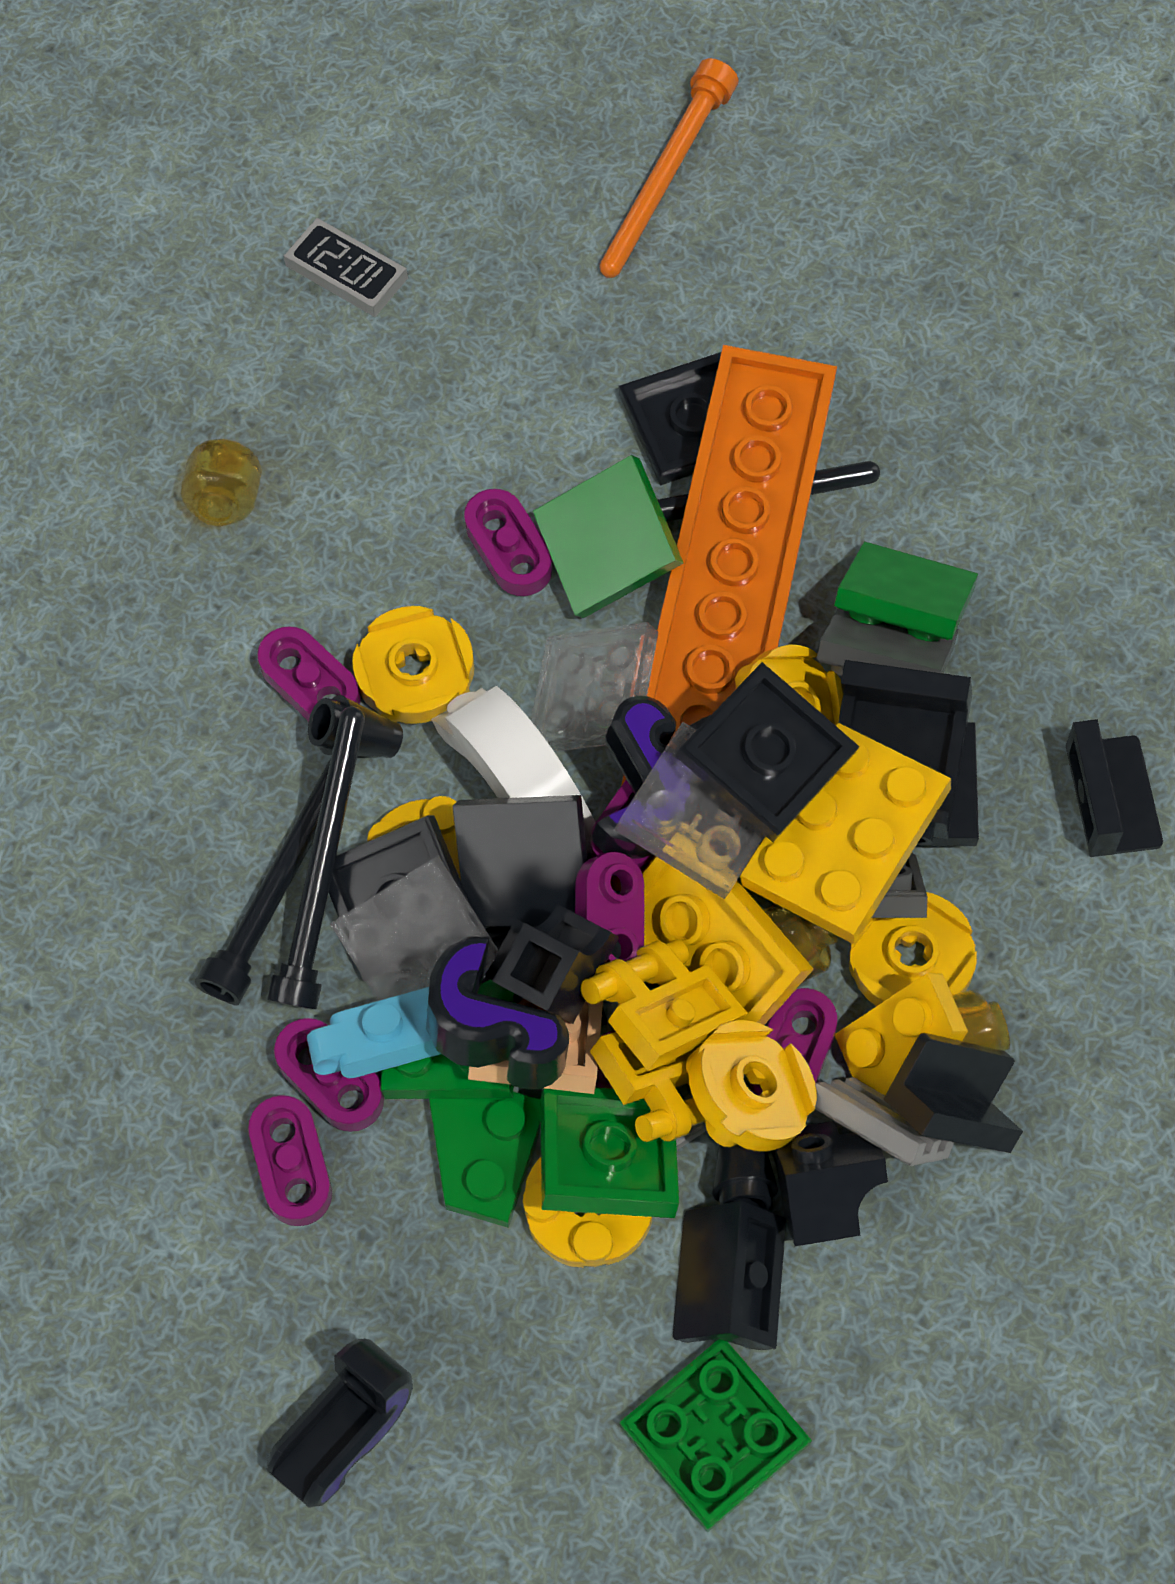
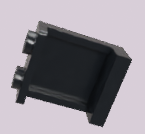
M845 660L841 679L843 698L838 723L951 778L950 792L917 844H931L933 837L948 839L972 701L971 677Z

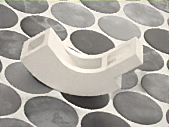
M495 686L488 691L480 688L476 692L461 694L448 704L447 711L431 719L442 739L463 755L478 770L497 798L581 795L567 770L536 726L521 708L499 687ZM581 796L588 854L590 853L591 832L596 822Z

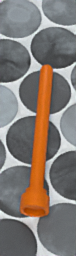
M707 58L702 60L690 81L692 100L600 262V271L605 277L614 278L620 274L710 111L719 108L721 104H726L730 100L739 83L736 72L726 63L717 59Z

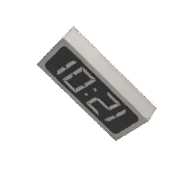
M319 218L314 220L284 255L286 267L373 317L377 316L408 279L407 268Z

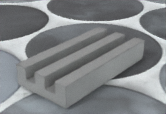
M854 1077L846 1078L845 1083L839 1079L832 1080L830 1085L826 1082L816 1083V1110L905 1164L914 1166L949 1157L954 1142L921 1136L883 1099L885 1095Z

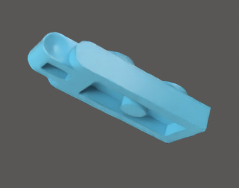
M429 987L340 1011L332 1015L330 1025L312 1030L307 1035L314 1072L319 1075H328L341 1071V1074L346 1078H356L441 1054L436 1050L426 1030Z

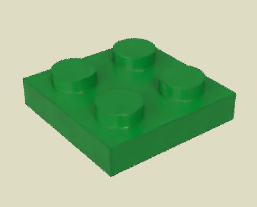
M595 1087L594 1094L543 1088L541 1095L542 1210L675 1218L679 1206L676 1139L664 1141L661 1138L644 1142L638 1137L635 1129L636 1119L641 1115L651 1112L644 1098L623 1105L614 1089Z

